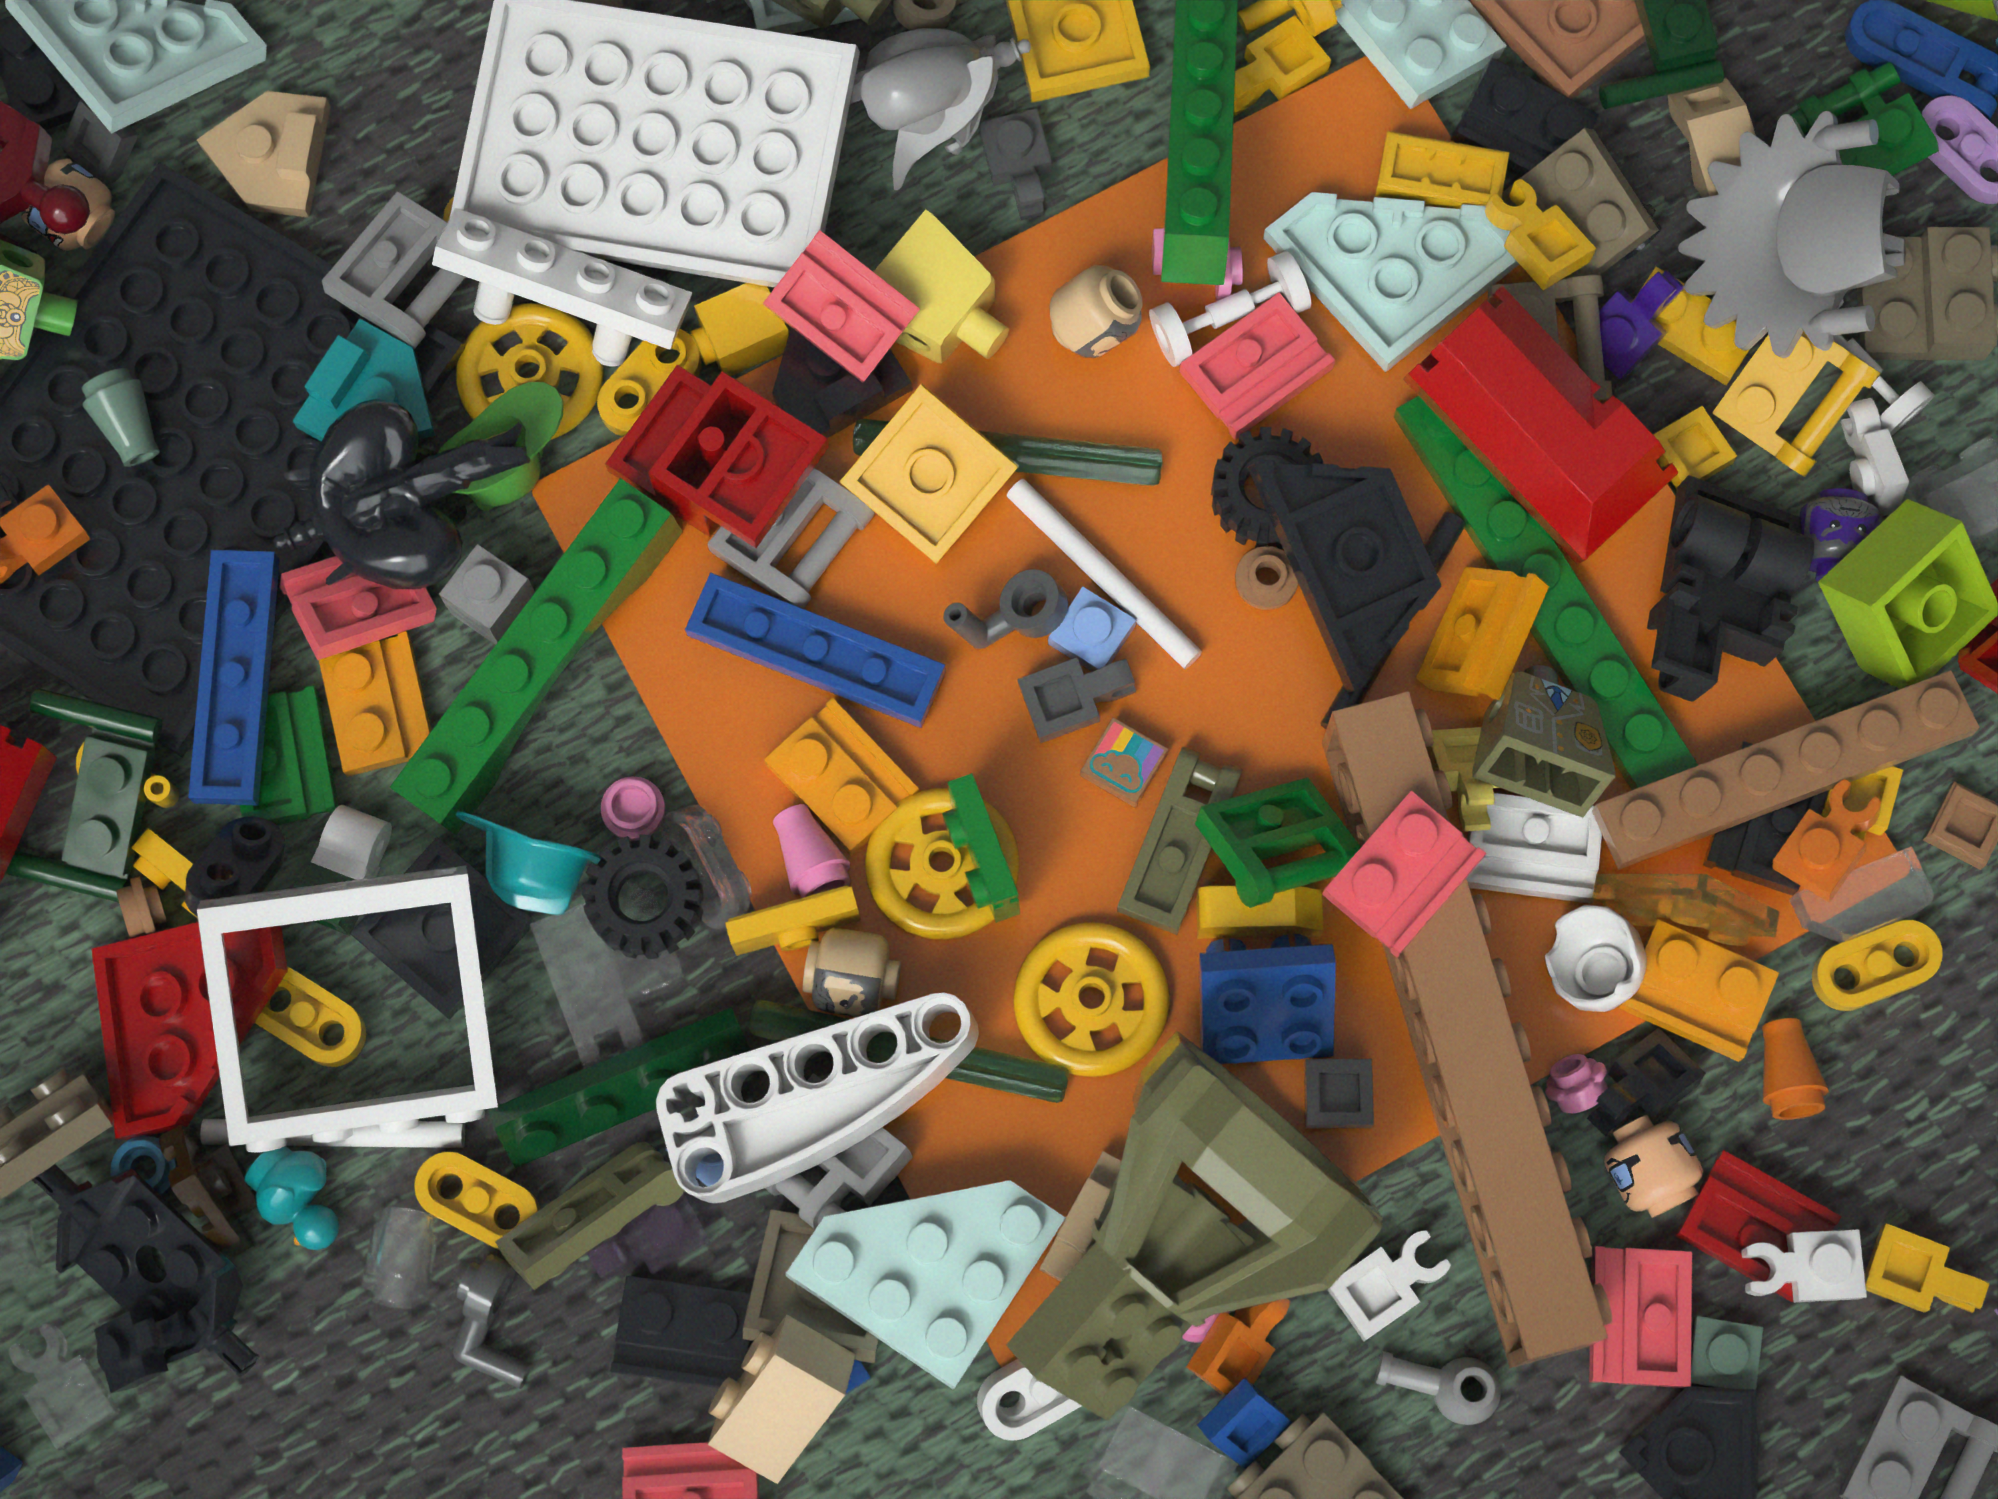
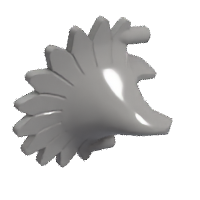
M1824 111L1818 116L1805 136L1798 122L1789 114H1784L1780 116L1777 122L1771 147L1753 133L1745 132L1740 136L1739 140L1741 167L1718 161L1712 162L1709 165L1708 174L1719 195L1692 199L1687 204L1686 209L1688 213L1706 228L1679 244L1678 249L1680 253L1704 262L1686 281L1684 287L1685 291L1693 296L1714 295L1704 316V322L1707 326L1716 329L1737 319L1734 341L1738 348L1742 350L1751 349L1768 332L1774 354L1784 359L1791 355L1803 331L1814 346L1822 351H1827L1833 345L1834 335L1867 332L1874 329L1875 314L1870 305L1837 309L1848 290L1897 278L1898 271L1894 267L1905 265V239L1885 234L1882 229L1885 196L1899 193L1898 181L1886 170L1865 166L1842 165L1839 150L1876 145L1878 143L1879 131L1874 119L1838 124L1837 117L1833 113Z

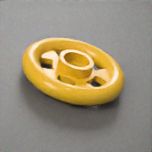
M540 303L513 305L507 321L502 324L493 325L483 321L480 322L464 342L465 349L457 362L456 384L465 410L474 420L508 390L528 382H545L557 388L561 378V371L565 370L579 374L578 383L571 397L560 394L564 401L563 418L557 432L550 440L568 433L578 426L591 412L602 387L604 368L603 364L599 363L592 353L594 336L572 314ZM548 330L558 334L568 342L559 355H555L551 349L538 343ZM515 331L523 342L510 348L504 356H500L493 345L506 334ZM526 363H535L540 366L537 374L531 378L520 377L518 371ZM497 371L504 393L487 398L482 387L481 376Z
M949 788L923 790L897 802L895 805L898 809L874 830L866 849V880L871 895L880 910L894 924L905 931L930 939L963 937L982 929L992 922L994 918L989 905L977 909L976 904L973 903L967 907L954 894L968 884L964 872L975 869L967 846L955 849L948 831H934L927 835L923 834L922 817L943 813L952 809ZM983 800L1016 886L1019 875V852L1016 839L1004 817L991 804ZM895 843L914 846L910 856L909 871L891 869V855ZM943 851L953 856L954 864L948 871L938 872L930 866V859L937 852ZM915 885H919L928 893L940 896L932 913L923 911L907 901Z
M1087 922L1069 925L1056 930L1042 939L1030 951L1022 963L1016 978L1013 1003L1019 1029L1025 1041L1041 1059L1066 1073L1085 1077H1097L1125 1070L1136 1064L1150 1052L1166 1025L1170 1006V994L1162 965L1156 955L1142 940L1117 926ZM1090 948L1104 949L1117 954L1118 959L1115 970L1111 973L1102 967L1087 966ZM1057 960L1073 971L1062 983L1060 992H1055L1042 983L1046 973ZM1141 983L1144 996L1143 1010H1123L1124 992L1122 984ZM1087 987H1096L1102 991L1104 1001L1097 1008H1086L1079 1000L1081 991ZM1057 1008L1061 1009L1064 1018L1076 1028L1062 1041L1050 1031L1044 1021V1018ZM1115 1023L1118 1026L1123 1041L1110 1048L1096 1050L1090 1032L1104 1030Z

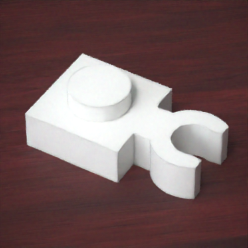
M1867 398L1854 401L1847 409L1850 418L1841 420L1846 441L1853 448L1856 455L1855 460L1850 463L1851 483L1854 490L1868 496V503L1873 504L1882 513V516L1890 515L1901 505L1909 480L1889 430H1881L1880 416L1873 399Z
M1427 1230L1419 1231L1410 1236L1402 1245L1399 1259L1392 1262L1384 1249L1380 1247L1344 1272L1331 1288L1327 1289L1363 1341H1366L1420 1303V1300L1410 1288L1411 1284L1414 1282H1435L1450 1269L1451 1264L1447 1259L1430 1269L1423 1268L1416 1262V1248L1431 1237Z
M1859 1230L1791 1233L1787 1235L1788 1253H1783L1779 1248L1769 1243H1755L1741 1250L1742 1258L1759 1257L1764 1259L1770 1267V1275L1765 1282L1755 1281L1745 1284V1292L1750 1295H1768L1779 1290L1785 1283H1792L1793 1302L1854 1300L1867 1297Z

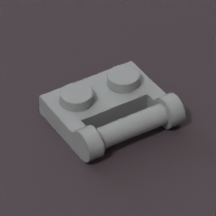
M397 191L323 278L322 284L326 294L380 327L387 334L415 349L426 335L423 328L461 284L465 276L440 268L404 312L392 305L434 254L435 246L447 225L446 221Z
M814 468L757 548L746 543L722 526L707 545L712 554L765 589L774 598L804 609L811 600V596L808 593L854 531L856 529L864 530L875 513L857 496ZM822 504H826L835 510L837 514L790 576L787 577L777 570L775 566Z
M1896 1376L1838 1496L1843 1499H1919L1951 1430L1968 1438V1441L1940 1499H1971L1993 1452L1998 1453V1425L1969 1413L1903 1376Z

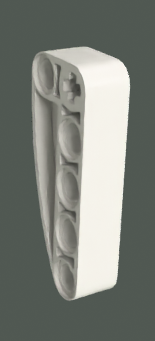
M935 993L674 1075L661 1086L656 1104L673 1173L679 1186L700 1200L712 1204L723 1203L774 1185L810 1169L859 1143L904 1113L935 1088L968 1056L975 1047L979 1036L977 1021L968 1007L956 996L947 993ZM946 1012L959 1014L961 1017V1028L953 1040L947 1043L931 1041L929 1028L936 1016ZM880 1032L894 1033L897 1037V1048L894 1055L883 1063L869 1062L866 1049L872 1037ZM826 1051L831 1053L834 1062L831 1074L819 1083L807 1082L804 1077V1066L809 1057L817 1052ZM754 1072H767L770 1077L768 1093L763 1099L755 1103L744 1102L741 1096L743 1081ZM692 1093L705 1100V1106L696 1108L699 1117L693 1121L680 1113V1107L689 1106L686 1097ZM709 1154H720L724 1162L722 1177L717 1183L709 1187H700L696 1180L698 1163Z

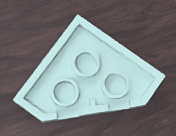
M5 0V7L111 134L249 69L266 59L267 45L231 3L206 0L205 6L178 0Z
M1311 192L1265 229L1263 237L1277 254L1284 251L1291 253L1303 273L1308 288L1385 372L1484 294L1491 285H1495L1520 265L1504 247L1508 234L1511 231L1494 226L1486 217L1484 211L1486 206L1462 204L1460 209L1424 206V201L1374 197L1373 202L1337 199V194Z
M1010 1180L824 1216L786 1272V1277L954 1389L1066 1217Z

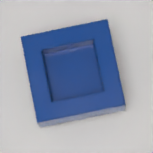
M1244 1378L1218 1402L1197 1426L1212 1444L1246 1469L1292 1421L1279 1405Z

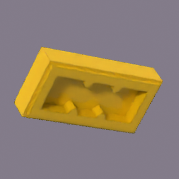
M1387 131L1375 196L1424 201V205L1460 209L1462 204L1486 206L1491 195L1496 193L1502 198L1509 152Z
M846 885L729 918L725 925L731 946L736 956L777 944H780L782 951L809 946L812 940H819L817 933L861 921L852 887Z

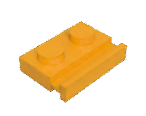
M1465 567L1416 679L1430 690L1476 697L1481 693L1487 694L1492 699L1500 700L1549 586L1536 574L1528 573L1526 577H1520L1511 571Z
M407 631L400 632L395 637L377 640L319 660L341 765L347 777L408 762L432 731L412 642Z
M831 698L826 703V707L815 717H810L764 758L766 766L802 804L808 806L811 814L851 856L867 843L874 830L898 809L895 805L897 802L909 795L913 796L920 792L911 779L834 698Z
M1657 919L1653 923L1644 944L1647 967L1641 986L1630 999L1620 1004L1618 1009L1740 1062L1746 1055L1748 1044L1753 1033L1756 1031L1779 972Z

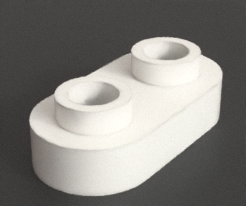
M1019 1359L988 1376L982 1383L977 1397L978 1410L986 1426L994 1435L1005 1440L1027 1438L1081 1407L1078 1403L1035 1379ZM1009 1391L1020 1392L1019 1400L1014 1406L1006 1408L999 1405L1000 1399L1005 1393Z

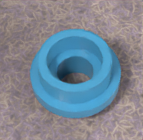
M138 1136L131 1138L118 1148L113 1156L110 1171L111 1176L129 1169L135 1171V1167L140 1160L150 1157L156 1163V1172L146 1182L161 1196H164L171 1189L168 1178L169 1171L178 1167L176 1157L167 1161L163 1156L159 1143L160 1139L153 1136Z

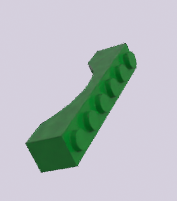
M1175 0L1161 282L1224 285L1230 226L1238 0Z
M620 478L391 784L390 788L457 835L466 823L456 816L457 811L471 815L475 812L495 786L519 736L559 675L599 626L634 591L647 581L683 531L673 515Z

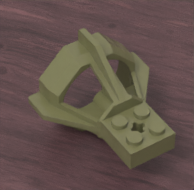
M1178 1031L1174 1033L1141 1071L1132 1099L1135 1113L1131 1116L1120 1170L1099 1219L1094 1218L1091 1227L1092 1237L1096 1240L1095 1244L1006 1344L1035 1379L1107 1421L1119 1408L1126 1405L1132 1399L1137 1387L1164 1357L1176 1349L1182 1336L1192 1325L1195 1327L1205 1323L1206 1318L1214 1314L1330 1289L1382 1228L1381 1220L1383 1218L1375 1204L1348 1174L1330 1161L1310 1140L1233 1073ZM1183 1161L1193 1172L1241 1212L1247 1220L1236 1226L1229 1221L1231 1219L1230 1215L1206 1192L1192 1182H1189L1187 1185L1176 1174L1181 1162Z

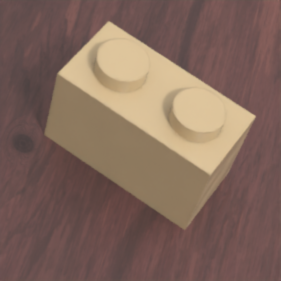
M786 1315L771 1336L761 1332L754 1340L743 1360L742 1369L745 1371L738 1381L728 1377L720 1386L709 1408V1414L715 1416L716 1420L708 1445L778 1484L845 1396L856 1354Z

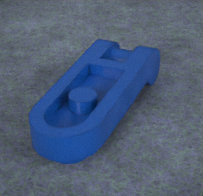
M1869 0L1855 10L1845 31L1846 45L1853 56L1875 69L1890 61L1896 69L1901 82L1935 99L1941 96L1963 98L1970 102L1989 121L1991 120L1998 105L1995 100L1998 94V54L1888 0ZM1962 69L1974 75L1977 80L1974 86L1958 78Z

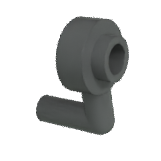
M1030 569L1016 574L1007 582L1000 596V610L987 618L980 620L961 603L950 604L945 609L943 618L945 623L970 645L977 649H983L1014 630L1030 638L1043 637L1052 633L1060 626L1066 616L1068 598L1063 587L1048 573L1037 569ZM1046 600L1043 609L1038 614L1032 616L1031 613L1035 604Z
M490 1254L483 1261L482 1265L473 1261L460 1282L457 1298L465 1301L463 1306V1316L465 1318L453 1346V1355L458 1362L521 1389L532 1368V1364L483 1343L490 1325L494 1322L502 1308L516 1274V1270L506 1260Z

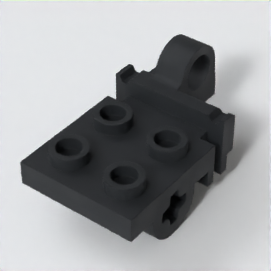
M1690 475L1677 487L1660 589L1666 595L1650 610L1647 629H1657L1651 668L1660 671L1658 685L1661 691L1693 702L1718 682L1722 652L1765 667L1784 650L1785 641L1795 631V625L1788 622L1797 615L1798 606L1790 604L1791 596L1800 588L1805 580L1814 554L1813 539L1800 534L1801 517Z

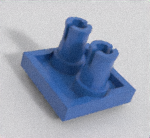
M1294 934L1295 947H1290L1288 935L1277 937L1268 949L1247 950L1246 945L1241 940L1229 938L1230 951H1225L1223 939L1211 942L1206 948L1205 953H1199L1201 1050L1220 1064L1334 1056L1336 961L1333 944L1312 945L1311 940L1301 934Z

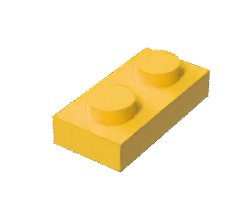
M1655 267L1650 276L1648 277V279L1646 280V282L1644 283V285L1657 272H1660L1662 274L1664 271L1658 267ZM1684 288L1655 319L1668 332L1658 345L1727 386L1750 349L1742 350L1735 345L1737 319L1716 329L1707 326L1704 322V316L1712 300L1705 295L1693 296L1687 293Z

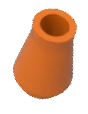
M1784 1018L1764 1024L1762 1026L1764 1037L1763 1103L1771 1106L1772 1116L1780 1120H1793L1813 1116L1825 1110L1824 1096L1828 1094L1829 1089L1804 1036L1801 1020Z

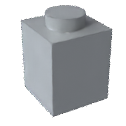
M477 544L439 595L451 615L496 645L535 591L528 578Z

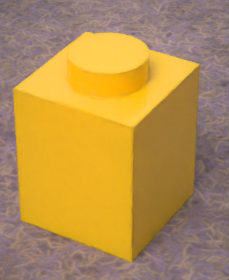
M745 283L694 306L700 327L692 330L691 335L705 365L716 361L721 372L723 371L727 375L733 376L784 353L789 336L788 329L781 318L763 305V302L770 295L767 286Z

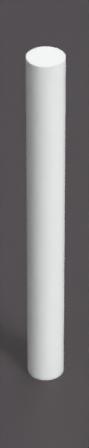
M1024 478L1013 485L1006 495L1007 498L1128 615L1135 618L1136 623L1184 669H1187L1199 658L1202 650Z
M203 1119L201 1124V1142L203 1145H230L226 1119ZM419 1121L417 1128L395 1133L380 1132L379 1124L352 1128L353 1136L350 1138L324 1143L314 1142L313 1134L286 1138V1146L464 1148L465 1122Z

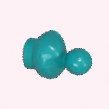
M286 1146L263 1152L251 1165L244 1178V1182L257 1192L256 1205L262 1218L273 1225L292 1222L294 1244L296 1246L302 1245L307 1249L321 1250L329 1247L336 1240L340 1226L334 1211L325 1205H310L320 1189L326 1184L327 1167L325 1160L311 1151L300 1150L292 1152Z

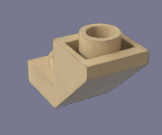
M1724 78L1723 82L1668 95L1671 117L1689 142L1693 183L1702 198L1719 195L1708 174L1709 165L1712 162L1718 161L1741 167L1740 136L1745 132H1751L1755 135L1747 105L1727 78Z

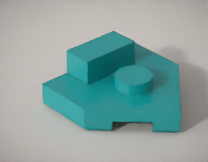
M362 319L358 320L347 339L339 335L336 337L304 387L309 396L293 419V423L299 430L322 441L328 427L346 410L364 401L380 399L397 402L410 412L418 427L419 440L436 436L414 349Z

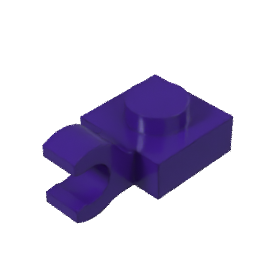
M1667 270L1662 274L1657 272L1639 291L1635 300L1625 290H1620L1599 311L1603 364L1619 379L1625 378L1668 333L1655 319L1685 287Z

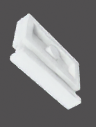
M1494 793V805H1487V812L1491 822L1490 830L1468 831L1467 841L1476 848L1480 847L1486 852L1483 860L1466 878L1469 888L1592 904L1596 899L1597 889L1595 887L1597 871L1599 870L1602 833L1592 813L1595 806H1592L1582 818L1527 797Z

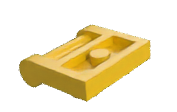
M1804 331L1791 355L1784 359L1774 354L1768 334L1712 414L1768 451L1789 468L1806 477L1817 462L1812 458L1861 389L1864 386L1870 389L1881 373L1834 340L1829 350H1820L1814 346ZM1827 361L1831 362L1843 371L1794 440L1789 442L1776 433Z

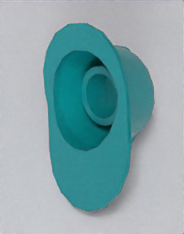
M459 811L456 813V816L462 821L486 832V878L492 890L506 904L518 909L556 916L565 914L570 908L586 865L591 862L598 864L602 859L600 855L584 849L533 839L483 818Z

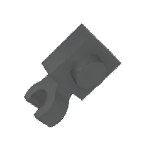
M1028 110L979 122V134L993 186L1011 182L1021 220L1045 215L1042 204L1044 195L1038 176L1052 173V161L1038 110Z
M1074 658L1017 679L1040 743L1100 722L1096 703L1118 700L1136 692L1135 681L1126 659L1111 663L1084 675L1078 658Z

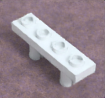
M455 208L438 240L432 265L479 281L473 311L474 315L485 323L496 325L506 322L511 313L515 294L597 323L592 343V353L599 363L606 366H619L625 361L632 336L671 350L692 296L690 291L459 208Z

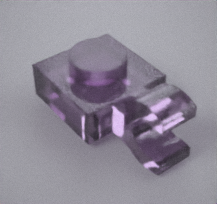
M683 1192L682 1196L670 1205L661 1206L656 1203L626 1224L630 1233L599 1246L589 1252L588 1256L604 1282L643 1259L654 1276L708 1246L711 1242Z

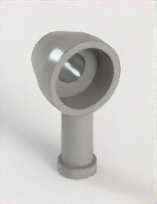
M1381 1352L1374 1381L1376 1384L1385 1386L1386 1383L1433 1395L1440 1412L1454 1423L1461 1425L1481 1423L1488 1419L1499 1405L1501 1398L1499 1379L1494 1370L1479 1359L1461 1357L1448 1362L1441 1369H1436L1395 1358L1393 1353ZM1466 1377L1476 1378L1482 1385L1483 1393L1477 1402L1466 1400L1461 1393V1383Z

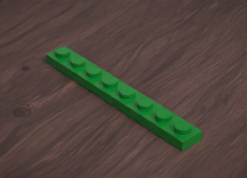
M1419 396L1396 408L1394 413L1396 422L1455 514L1465 521V530L1490 569L1511 571L1520 577H1526L1528 573L1536 574L1549 586L1530 631L1566 688L1589 696L1598 704L1612 759L1631 790L1698 766V763L1552 537Z

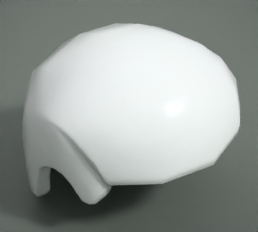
M1583 905L1561 916L1556 921V940L1552 949L1545 955V962L1548 973L1552 978V984L1559 996L1579 1010L1606 1012L1624 1003L1638 991L1645 976L1647 956L1639 932L1625 918L1606 906Z

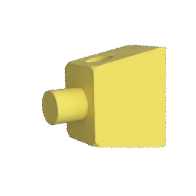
M925 209L873 271L920 308L895 342L936 363L945 362L962 341L983 357L989 359L999 350L1009 333L1008 327L987 313L995 301V280L988 270L932 213Z

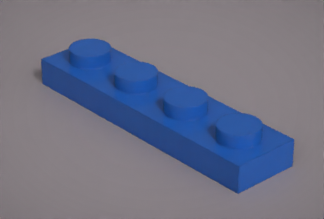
M211 550L188 798L194 804L259 805L280 559L275 552Z
M713 573L709 574L685 628L688 637L919 728H922L946 672L945 664Z

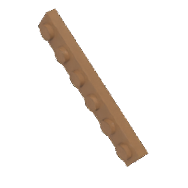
M1950 670L1595 805L1592 813L1618 870L1833 789L1843 779L1852 782L1973 736L1980 727Z

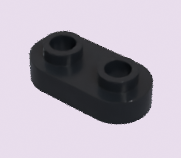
M241 817L227 823L187 872L185 902L188 909L198 917L197 908L202 900L262 893L283 864L285 837L282 830L275 823L260 817Z

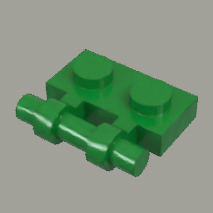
M1890 61L1870 72L1866 68L1855 72L1847 77L1848 84L1819 99L1815 95L1797 103L1798 110L1789 114L1798 122L1805 134L1809 132L1822 112L1829 111L1837 117L1860 105L1865 116L1854 122L1874 119L1879 131L1878 143L1876 145L1839 150L1842 165L1865 166L1886 170L1893 176L1939 152L1938 141L1909 93L1888 104H1885L1880 96L1881 93L1901 83L1898 73Z

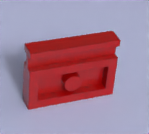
M1722 1150L1716 1156L1715 1163L1700 1186L1698 1195L1693 1199L1674 1236L1753 1281L1765 1282L1770 1275L1768 1263L1759 1257L1742 1258V1249L1755 1243H1769L1779 1248L1783 1253H1788L1787 1235L1799 1232L1833 1231L1842 1216L1729 1152ZM1785 1283L1779 1290L1775 1291L1776 1294L1793 1302L1792 1283Z

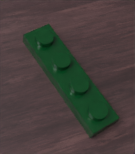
M730 1007L500 1104L496 1108L488 1109L495 1132L512 1164L517 1168L656 1109V1099L661 1086L674 1075L751 1050L733 1008Z

